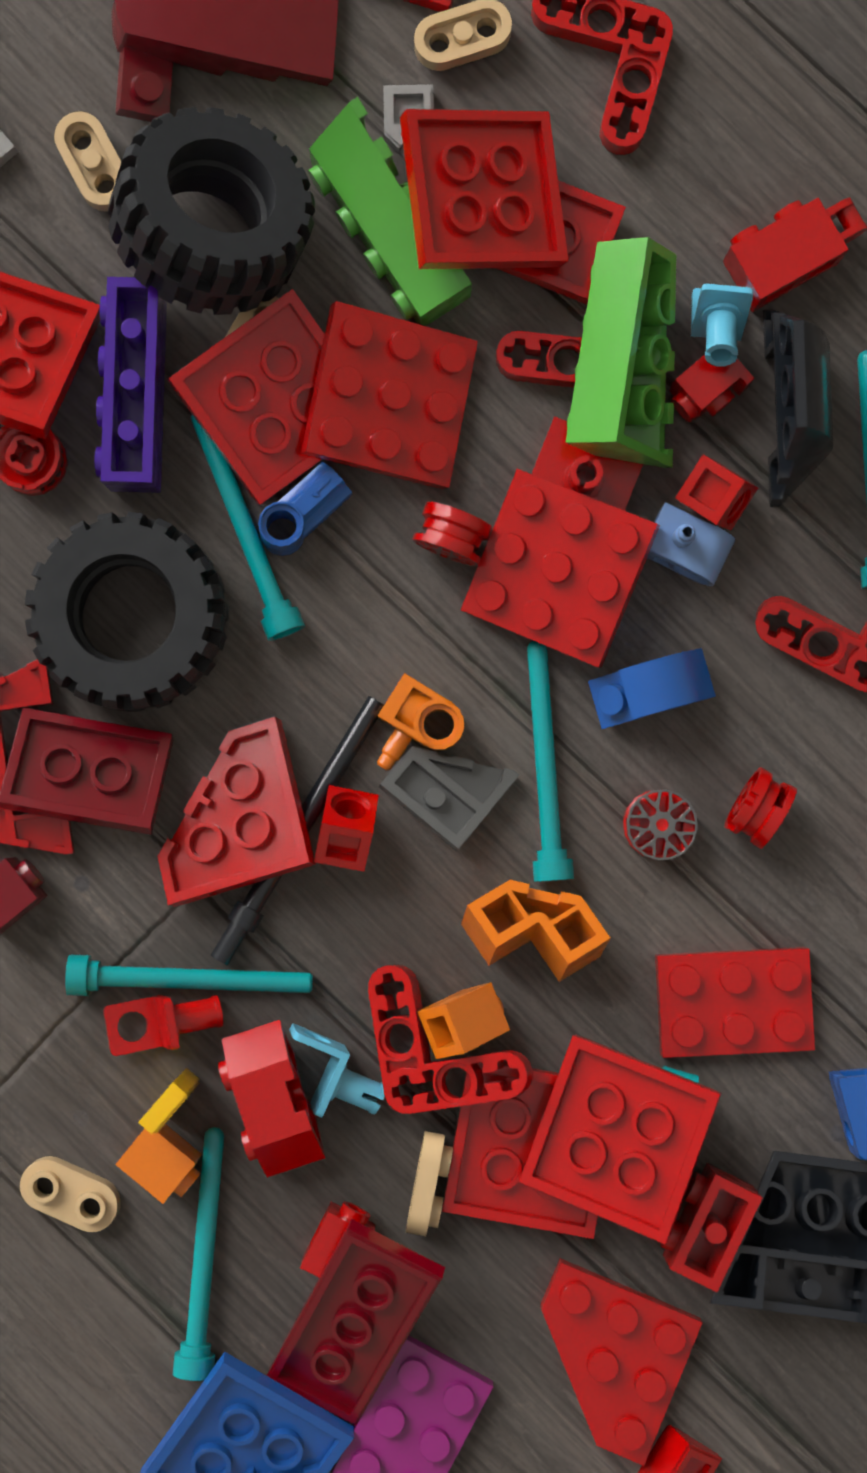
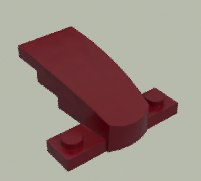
M114 0L111 13L112 34L117 52H120L115 115L152 122V119L169 113L173 62L218 76H222L226 70L271 82H274L279 76L328 86L333 80L339 0Z

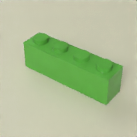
M356 97L344 107L309 148L312 168L308 170V174L320 194L325 197L330 193L340 207L335 214L348 236L353 238L358 234L368 249L363 253V256L373 274L378 279L386 276L396 291L390 296L401 316L406 321L413 317L417 324L427 326L471 297L472 283L463 269H419L408 183L405 181L399 185L395 177L399 175L398 169L392 159L393 153L381 136L374 142L372 141L365 125V116L368 113L360 99Z
M649 237L597 242L594 264L591 268V284L587 310L583 318V335L579 360L575 368V386L571 411L567 419L565 443L595 456L662 468H673V449H665V424H673L674 403H665L666 373L674 371L675 351L671 349L666 332L667 325L675 323L676 254Z

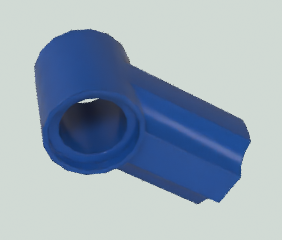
M322 461L283 498L265 507L260 514L258 526L261 541L268 551L280 556L291 555L296 552L303 544L304 539L352 496V491L332 467H329ZM285 518L295 524L296 530L288 539L278 540L268 533L270 524L276 519Z

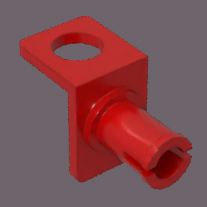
M156 995L107 1005L103 1009L109 1049L113 1056L158 1047L176 1050L180 1048L179 1035L214 1027H223V1012L217 995L175 1005L171 997ZM128 1012L140 1013L147 1023L145 1034L136 1041H126L118 1032V1022Z

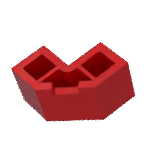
M277 1020L223 1038L222 1045L225 1060L218 1062L219 1073L226 1091L233 1090L246 1129L241 1131V1139L249 1161L257 1159L268 1178L324 1159L325 1153L317 1118L302 1088L294 1048L281 1021Z

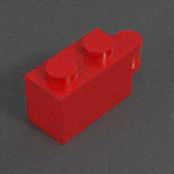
M819 197L805 205H802L800 200L794 201L773 216L775 222L761 230L758 229L757 225H752L730 240L732 246L729 248L723 263L738 287L753 289V300L750 307L752 313L839 264L849 250L846 244L867 230V225L857 211L851 197L825 209ZM838 218L845 231L839 233L832 220Z

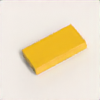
M186 1068L138 1123L151 1135L153 1133L157 1134L200 1084L198 1082L200 1079Z

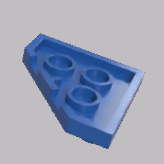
M224 1352L145 1462L140 1473H329L354 1439V1426Z

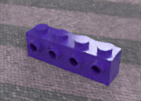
M107 277L106 296H101L100 322L101 326L105 327V346L99 347L98 371L100 377H104L103 396H98L96 404L98 427H102V446L96 447L95 474L96 477H100V481L111 492L161 493L167 302L158 297L160 291L153 286L146 289L135 277Z

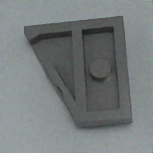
M412 746L381 782L379 788L457 851L518 778L519 774L512 769H497L474 763V760L457 756L447 757L439 755L436 751Z

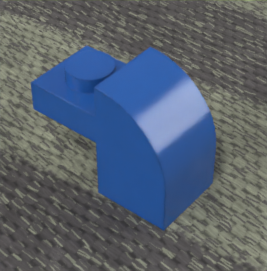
M702 648L643 662L588 681L602 729L716 697Z

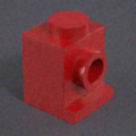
M704 354L675 379L669 390L674 396L671 399V403H674L676 411L687 422L696 420L706 411L714 417L736 397L730 391L731 389L740 396L747 390L755 378L738 358L731 365L718 367L708 363Z

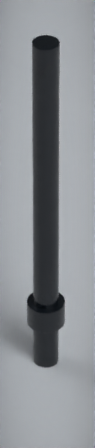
M371 696L367 697L302 804L308 833L325 806L328 786H337L378 720V714L384 704ZM283 875L254 883L244 901H237L227 917L231 922L211 953L213 958L225 965L230 963L248 931L254 933L264 917L260 912Z

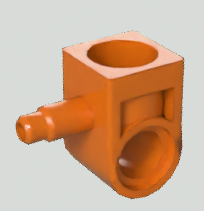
M404 673L378 714L380 720L395 729L384 745L382 754L377 760V765L387 771L391 770L395 762L400 760L412 739L433 751H445L452 748L460 740L464 730V718L460 709L453 702ZM442 711L451 717L454 728L448 737L436 740L426 734L424 722L429 714Z

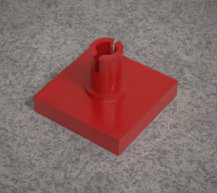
M554 416L531 474L625 511L643 464L595 456L565 443L567 421Z

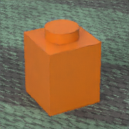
M491 982L460 990L417 1011L436 1059L467 1053L510 1031L504 1015L503 1004L496 995Z
M164 1124L157 1134L153 1133L151 1135L144 1128L115 1165L164 1204L173 1192L181 1198L201 1173L194 1166L202 1154L168 1125Z

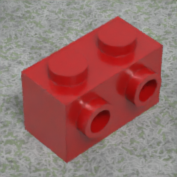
M706 1163L701 1174L695 1172L690 1179L683 1199L687 1202L679 1221H675L668 1242L660 1244L665 1249L662 1255L669 1269L710 1290L718 1292L763 1197L754 1186L709 1163Z

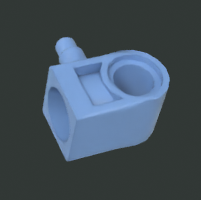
M665 502L654 520V523L659 524L660 528L647 558L697 583L714 586L735 543V538L725 530Z

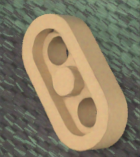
M476 0L424 18L415 30V54L422 65L435 71L447 70L497 54L506 47L510 40L512 28L511 15L508 9L497 0ZM482 26H490L494 29L495 33L490 37H483L477 30ZM435 41H443L448 45V48L443 52H435L430 46Z
M86 112L70 113L63 117L56 126L54 134L55 144L85 201L94 209L108 211L113 189L108 193H100L98 187L106 180L113 181L115 185L121 160L102 124L95 116ZM88 137L91 139V144L88 148L83 150L75 148V144L80 138Z
M424 1132L405 1233L426 1237L428 1227L438 1228L443 1197L434 1196L438 1176L448 1177L453 1147L444 1145V1134Z
M46 1156L37 1159L27 1167L20 1180L21 1195L30 1207L86 1232H98L105 1229L116 1218L120 1210V1194L112 1182L58 1157ZM45 1177L51 1180L53 1183L52 1193L45 1194L38 1189L37 1182L39 1178ZM85 1199H95L100 1205V1212L95 1215L87 1213L84 1209Z

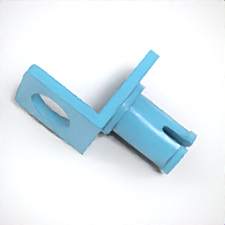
M703 284L701 288L693 290L691 299V336L706 338L705 359L711 365L718 367L728 366L737 360V341H741L753 300L752 288Z
M292 1023L289 1031L294 1040L331 1055L310 1102L314 1115L322 1118L329 1102L334 1098L348 1102L375 1115L381 1106L377 1103V1098L383 1100L385 1097L383 1083L348 1070L347 1061L350 1053L344 1044Z

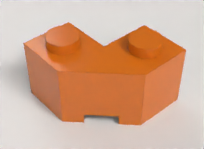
M508 880L468 904L461 923L489 966L531 941L559 982L601 957L611 939L582 896L562 891L559 895L529 888L530 884L514 880Z

